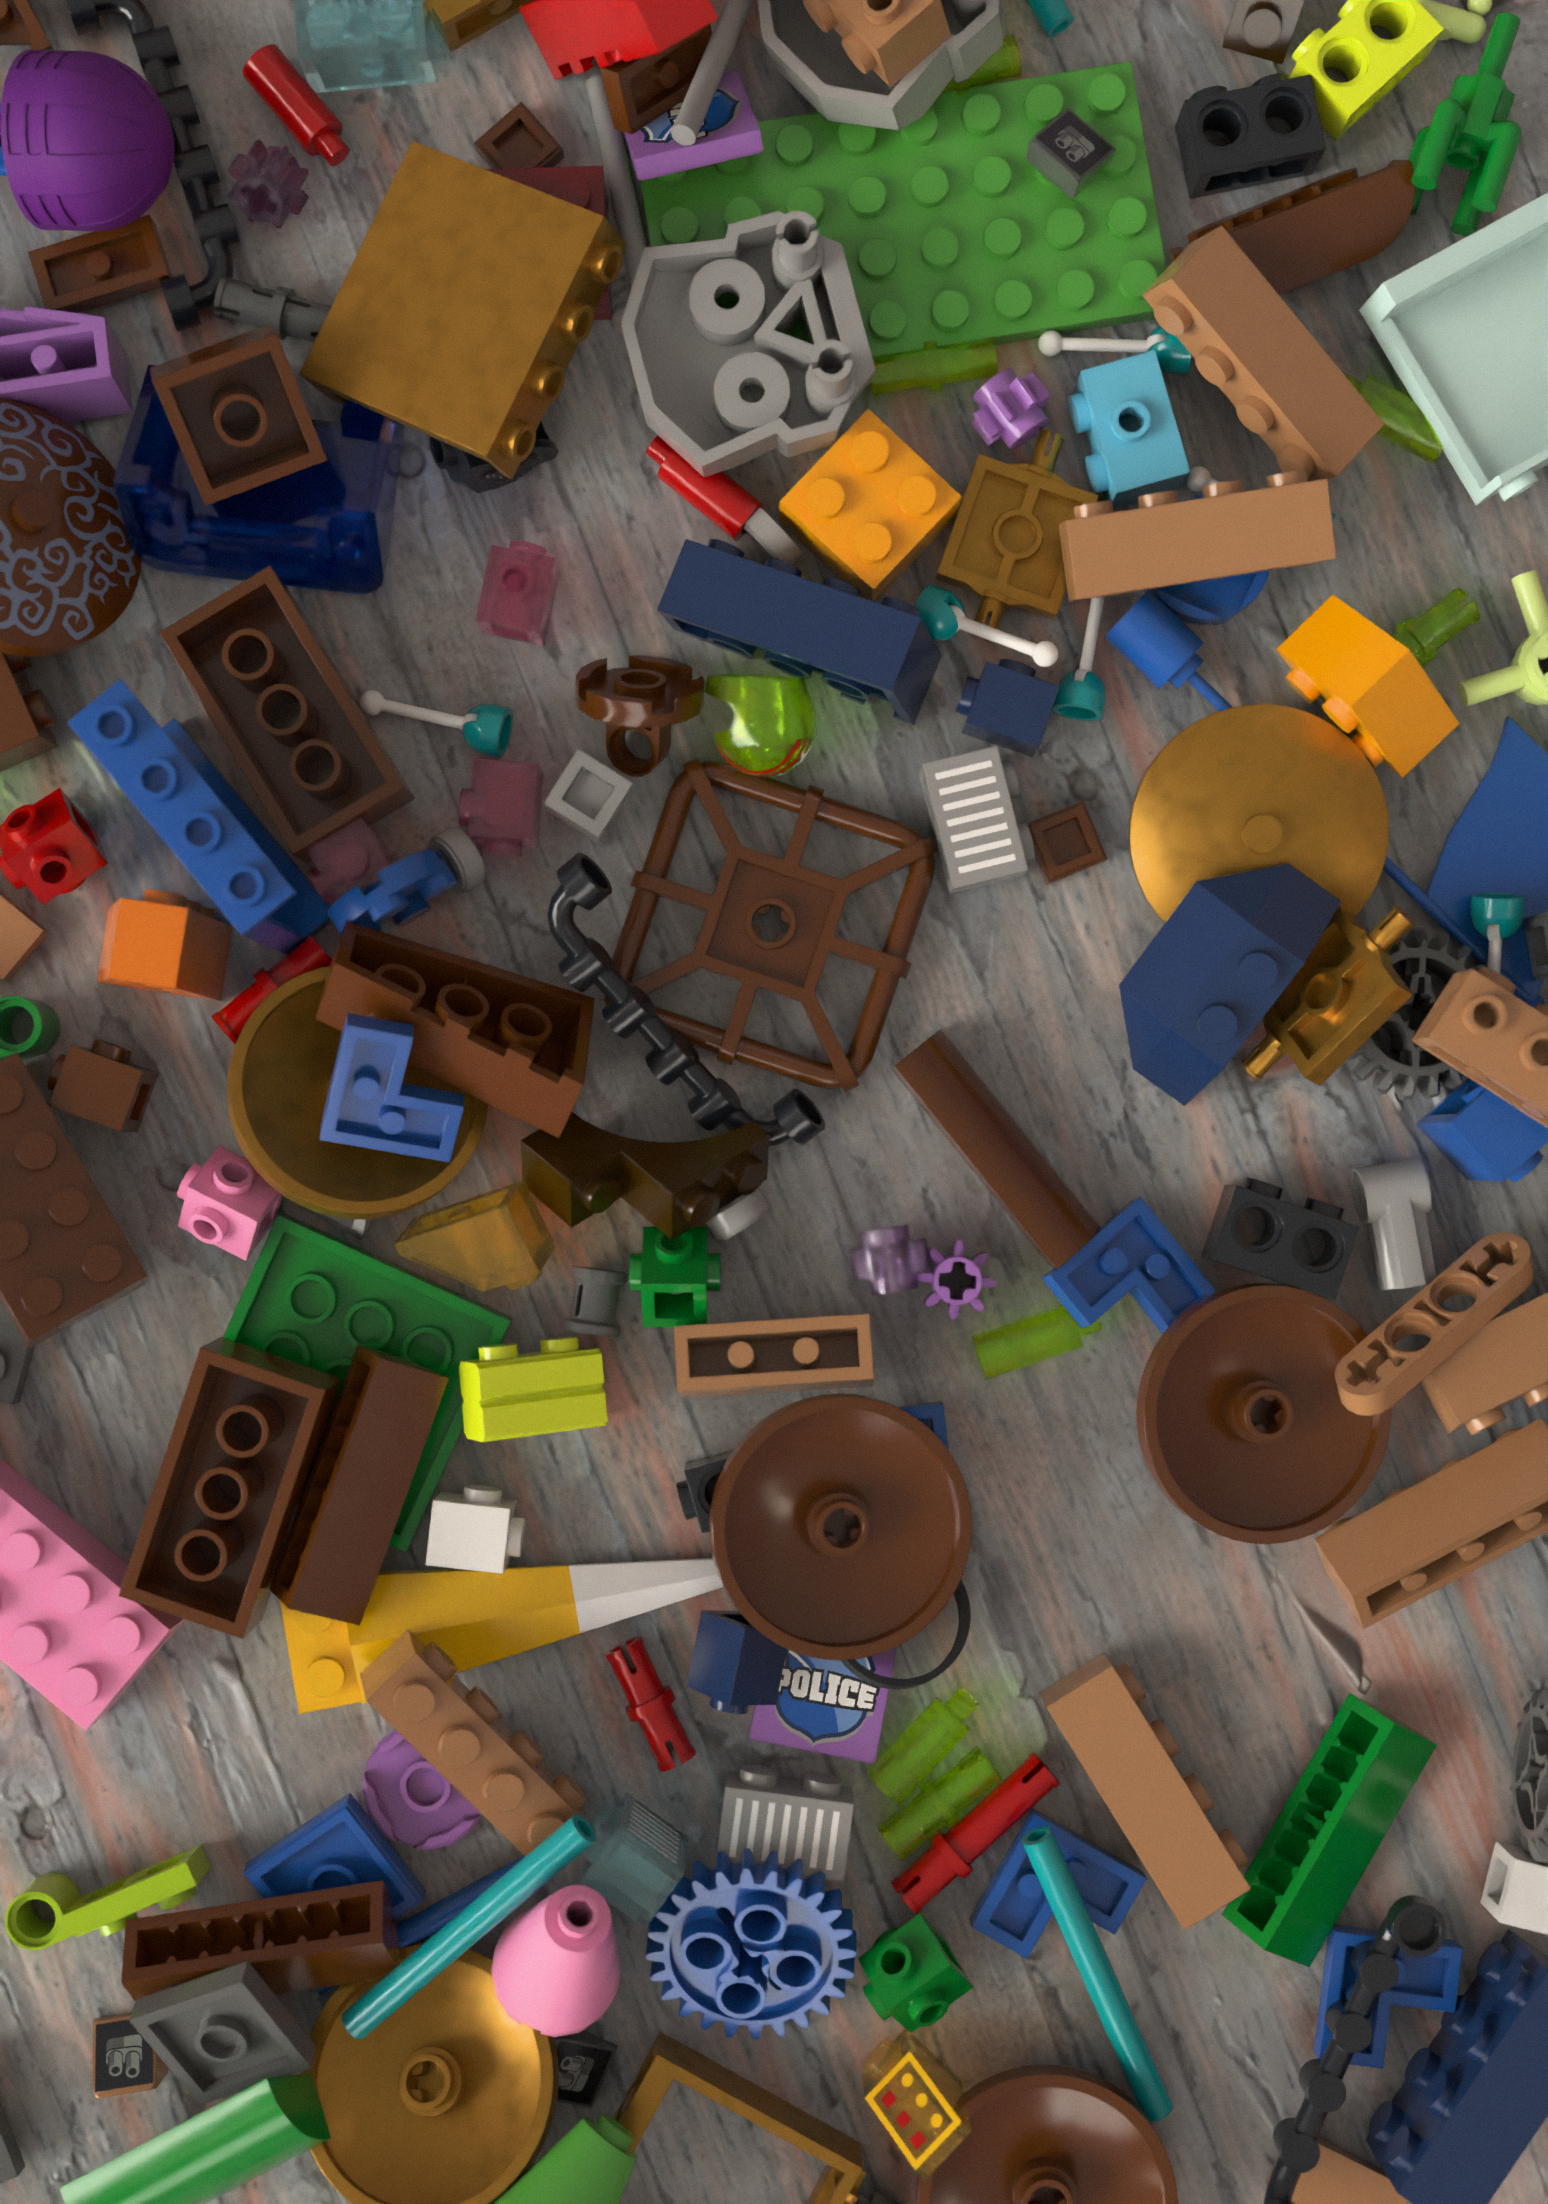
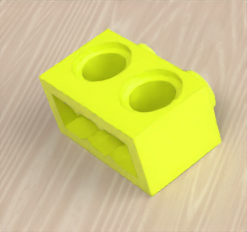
M1348 0L1338 13L1341 20L1327 33L1320 27L1317 28L1293 53L1292 59L1296 62V65L1289 79L1311 75L1321 126L1335 141L1428 57L1444 28L1417 0ZM1379 25L1385 27L1392 33L1394 39L1386 40L1378 37L1370 26ZM1333 67L1341 70L1349 82L1340 83L1333 81L1326 75L1324 68Z

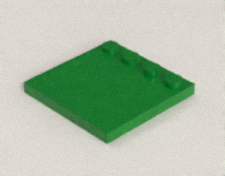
M281 1213L277 1215L223 1337L342 1378L327 1427L358 1344L409 1360L449 1378L389 1543L390 1546L407 1552L412 1545L464 1430L463 1397L461 1396L459 1378L460 1361L479 1359L478 1347L502 1344L514 1318L292 1216Z

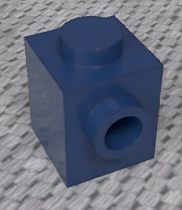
M1000 659L999 664L996 665L986 661L980 678L968 675L955 711L967 716L961 733L1033 757L1040 746L1060 686L1035 678L1036 670L1024 663L1011 659Z
M702 1610L687 1687L711 1697L710 1706L727 1713L746 1714L749 1706L776 1705L787 1649L761 1634L739 1611Z

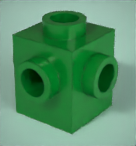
M693 1226L673 1240L657 1227H643L642 1253H630L629 1263L630 1291H641L643 1327H674L708 1323V1291H721V1253H708L707 1226Z
M921 1913L917 1914L903 1926L884 1932L874 1942L873 1948L858 1958L870 1981L862 1988L873 2009L884 2021L892 2016L910 2033L919 2027H926L940 2020L948 2011L950 2004L974 1987L944 1935Z

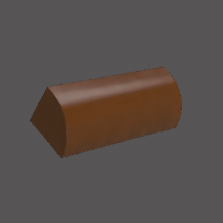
M941 1029L891 1068L1049 1266L1058 1269L1099 1231L1100 1226Z
M360 1344L357 1345L269 1590L288 1609L360 1625L445 1391L448 1377L398 1356Z
M381 1880L128 1919L125 1925L121 1983L135 2001L144 1996L246 1961L252 1965L275 1995L384 1978L400 1964L398 1933L391 1898L384 1881Z

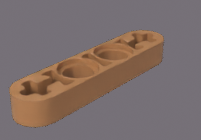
M1505 1232L1490 1234L1482 1238L1347 1353L1336 1365L1334 1373L1340 1399L1346 1409L1357 1415L1371 1416L1391 1408L1523 1293L1533 1282L1535 1274L1532 1253L1528 1242L1521 1236ZM1512 1261L1515 1262L1512 1266L1508 1265ZM1497 1263V1265L1492 1269L1491 1265ZM1455 1295H1467L1476 1300L1470 1308L1459 1312L1448 1311L1441 1307L1446 1299ZM1410 1334H1422L1430 1339L1425 1347L1416 1351H1403L1395 1346L1399 1339ZM1382 1358L1386 1360L1383 1364L1381 1361ZM1378 1378V1383L1374 1385L1370 1384ZM1360 1379L1364 1381L1355 1386V1382L1359 1381Z

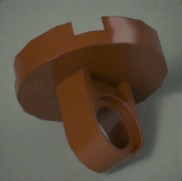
M631 655L629 656V668L607 670V658L581 667L577 673L575 701L578 708L591 718L606 722L607 755L612 764L621 773L631 777H642L651 773L669 754L672 725L686 722L699 715L704 706L705 681L702 676L692 680L693 668L691 666L668 658ZM627 730L639 731L648 738L652 746L651 758L641 759L629 751L625 742Z

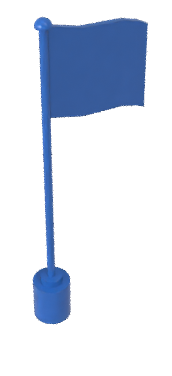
M1150 590L1104 636L1158 689L1167 681L1177 689L1187 680L1218 711L1233 708L1195 671L1204 662L1195 653L1204 642ZM1508 716L1505 718L1502 736L1490 767L1448 833L1426 893L1387 855L1383 871L1461 946L1466 945L1471 948V956L1479 964L1486 967L1488 964L1489 940L1477 932L1473 926L1471 917L1472 894L1512 893L1525 896L1524 916L1520 928L1514 935L1502 940L1500 974L1516 986V990L1513 993L1514 996L1535 1008L1537 1004L1544 1005L1542 996H1538L1544 979L1535 980V977L1533 978L1523 921L1527 917L1548 911V754Z

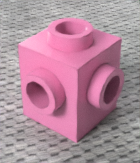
M219 1145L204 1166L194 1163L185 1174L177 1192V1197L184 1200L178 1227L192 1233L204 1243L213 1244L247 1261L274 1223L283 1195L270 1186L257 1173L247 1158L241 1157Z

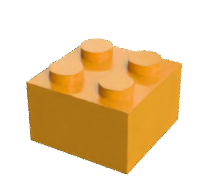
M867 409L779 501V522L836 576L856 587L861 592L859 597L876 602L957 516L962 496L871 410Z

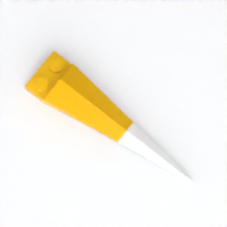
M713 1558L507 1567L503 1574L464 1569L380 1570L360 1625L288 1609L281 1601L280 1605L298 1712L302 1714L362 1702V1704L367 1703L360 1673L407 1629L425 1646L431 1641L436 1643L458 1668V1671L455 1673L457 1674L724 1586L718 1576Z

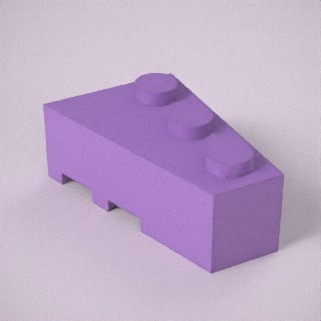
M25 306L24 311L0 308V398L40 408L66 423L133 412L126 353L105 317Z

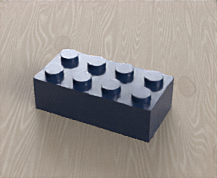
M1509 1929L1500 1942L1492 1943L1484 1951L1477 1966L1478 1975L1464 1995H1457L1455 2013L1444 2011L1441 2019V2029L1428 2048H1421L1411 2058L1405 2071V2082L1392 2101L1382 2103L1371 2118L1369 2135L1365 2140L1396 2192L1412 2204H1488L1548 2116V1956Z

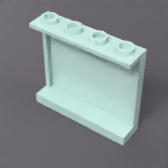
M1548 193L1383 282L1359 309L1475 505L1482 503L1497 493L1500 494L1504 502L1516 497L1536 484L1539 479L1535 472L1548 465Z

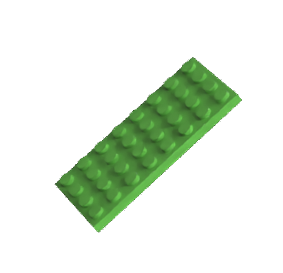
M1131 61L941 92L924 116L900 131L827 121L819 112L757 122L763 145V151H760V153L648 180H640L651 247L725 239L728 224L780 211L783 214L791 211H803L811 215L817 223L815 231L818 230L819 235L839 242L843 246L874 365L1040 338L1044 332L1050 330L1057 331L1059 334H1066L1155 319L1154 309L1143 298L1142 294L1166 270ZM1068 107L1116 149L1115 154L1074 200L1025 159L1029 142L1040 130ZM729 292L721 294L716 299V304L723 309H731L739 302V298ZM801 317L788 335L809 343Z

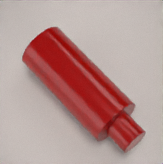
M269 44L257 50L244 65L242 75L308 155L315 156L321 154L331 166L340 164L350 151L348 146L339 137L343 129L342 123L277 45Z
M658 435L648 446L646 454L661 466L657 474L658 478L734 541H738L746 534L743 528L745 522L759 507L763 509L764 504L724 471L703 477Z

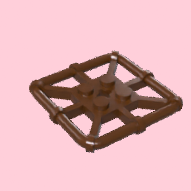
M697 757L682 764L684 771L677 776L668 792L642 871L636 870L630 886L635 888V892L612 957L613 967L630 985L639 987L647 995L699 969L740 981L742 984L726 1030L655 1006L657 1015L673 1032H679L684 1035L693 1046L718 1054L717 1061L732 1065L733 1061L737 1060L819 1088L837 1089L842 1087L844 1092H847L859 1086L857 1079L864 1075L873 1059L899 979L907 978L911 963L906 961L934 876L935 859L933 854L938 849L932 837L924 838L921 832L903 822L823 796L824 789L809 785L808 790L769 777L750 776L748 774L751 773L741 769L737 770L736 767H732L727 763L715 761L700 763ZM712 786L799 814L784 860L741 846ZM695 794H697L726 852L713 895L666 879ZM815 820L901 849L843 879L800 866ZM910 866L882 952L834 936L847 896ZM660 897L707 912L693 953L632 982V977ZM770 907H777L782 910L781 921L789 925V930L786 935L775 934L772 942L763 941L760 939L761 929L752 925L755 914L766 915ZM828 953L876 970L846 1056L815 995ZM758 988L801 1003L830 1064L742 1036ZM607 997L603 998V1001L607 1006L610 1003V1000Z

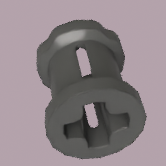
M572 1266L571 1276L576 1279L571 1317L563 1320L562 1329L589 1335L619 1337L621 1327L615 1324L620 1285L626 1283L627 1273Z

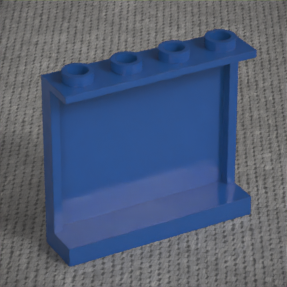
M119 679L67 722L242 936L284 954H289L301 945L310 934L314 937L332 922L327 913L330 908L329 903L179 721L173 718L165 726L161 727L125 682Z

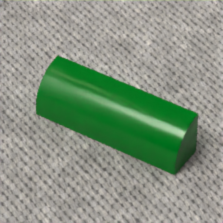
M1349 1693L1246 1871L1244 1879L1251 1889L1228 1903L1222 1915L1263 1950L1310 1967L1437 1744L1388 1713Z
M312 2073L265 2078L60 2187V2191L65 2204H206L331 2139Z

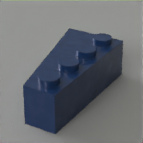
M685 539L657 609L674 630L749 660L754 658L757 649L766 652L764 661L784 674L805 681V679L811 678L813 672L822 675L821 680L825 684L840 691V696L864 705L866 699L871 694L892 704L895 709L894 718L912 725L915 724L942 657L922 618L918 617L920 611L917 608L891 597H884L881 604L859 597L861 592L856 587L835 578L826 577L823 584H819L802 578V572L798 568L775 558H767L765 565L745 559V553L742 550L718 539H710L707 546Z

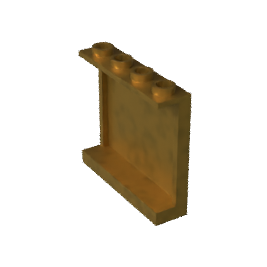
M412 140L299 375L333 401L349 407L351 402H354L486 460L504 476L513 479L520 463L530 455L534 447L536 430L549 403L559 396L563 388L565 371L578 344L587 338L592 329L594 311L607 285L612 283L620 272L623 252L627 244L607 219L600 214Z

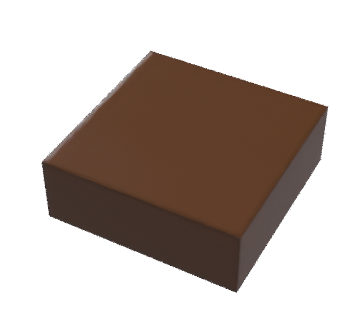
M522 102L474 142L476 152L491 169L554 167L565 157L563 148Z
M1084 801L1028 823L1035 858L1046 885L1108 860Z

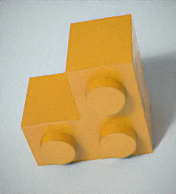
M1333 594L1276 649L1291 669L1285 676L1288 684L1309 704H1312L1317 698L1324 701L1325 703L1322 705L1325 713L1346 733L1352 731L1354 733L1351 740L1363 752L1374 769L1382 762L1403 778L1460 724L1410 649Z

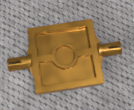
M1043 429L1039 431L1029 464H1008L978 454L935 579L969 590L980 599L981 602L974 621L984 624L986 617H990L988 626L998 629L1005 608L1023 609L1055 620L1067 588L1058 524L1065 520L1075 519L1073 507L1095 503L1099 496L1068 485L1056 473H1053L1065 438L1056 432L1048 455L1045 456L1044 452L1052 432L1051 430ZM969 633L973 638L979 639V636ZM983 638V641H984V642L994 643V642H992V641H990V640H987V639H984V638Z
M1395 905L1369 933L1351 912L1339 906L1305 964L1263 1017L1266 1037L1241 1060L1244 1069L1254 1078L1261 1080L1286 1054L1293 1060L1305 1079L1321 1086L1413 995L1393 968L1389 950L1412 927L1416 926V922L1412 920L1413 918L1401 907Z

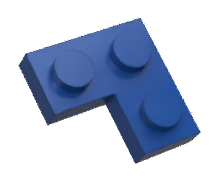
M347 1013L321 1120L320 1140L450 1163L464 1110V1097L460 1093L402 1083L414 1038L413 1025Z
M1141 1197L1130 1201L1102 1225L1094 1237L1058 1269L1052 1268L1041 1278L1081 1328L1092 1325L1129 1292L1163 1334L1185 1310L1201 1299L1217 1292Z
M1034 1808L1028 1814L969 1918L972 1928L1028 1959L1053 1914L1022 1844V1837L1028 1831L1040 1826L1051 1827L1092 1922L1114 1935L1117 1933L1147 1880L1142 1870Z
M1334 1924L1328 1934L1313 2050L1319 2059H1322L1332 2036L1325 2024L1326 2011L1332 2003L1341 1999L1348 2000L1358 1977L1351 1965L1352 1951L1359 1943L1374 1940L1378 1930ZM1445 1939L1442 1946L1435 1953L1425 1957L1410 1956L1401 1949L1399 1950L1395 1959L1399 1968L1398 1981L1392 1989L1380 1993L1369 2018L1373 2030L1372 2040L1364 2050L1354 2053L1350 2062L1351 2065L1383 2069L1391 2004L1455 2013L1463 1948L1456 1940Z

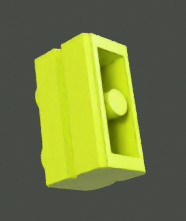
M578 1336L540 1340L541 1352L518 1354L517 1343L478 1347L479 1359L460 1361L459 1378L461 1396L463 1397L462 1413L464 1434L467 1439L489 1442L606 1426L608 1422L606 1395L602 1386L604 1384L602 1353L599 1351V1348L579 1347Z

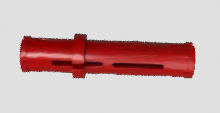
M1034 1752L1030 1753L1028 1758L946 1834L939 1830L930 1838L933 1846L898 1878H894L891 1881V1885L897 1893L901 1892L903 1894L902 1900L916 1914L921 1913L923 1908L957 1876L965 1879L972 1873L974 1869L971 1864L1054 1787L1057 1788L1061 1783L1052 1772L1050 1773L1049 1768Z

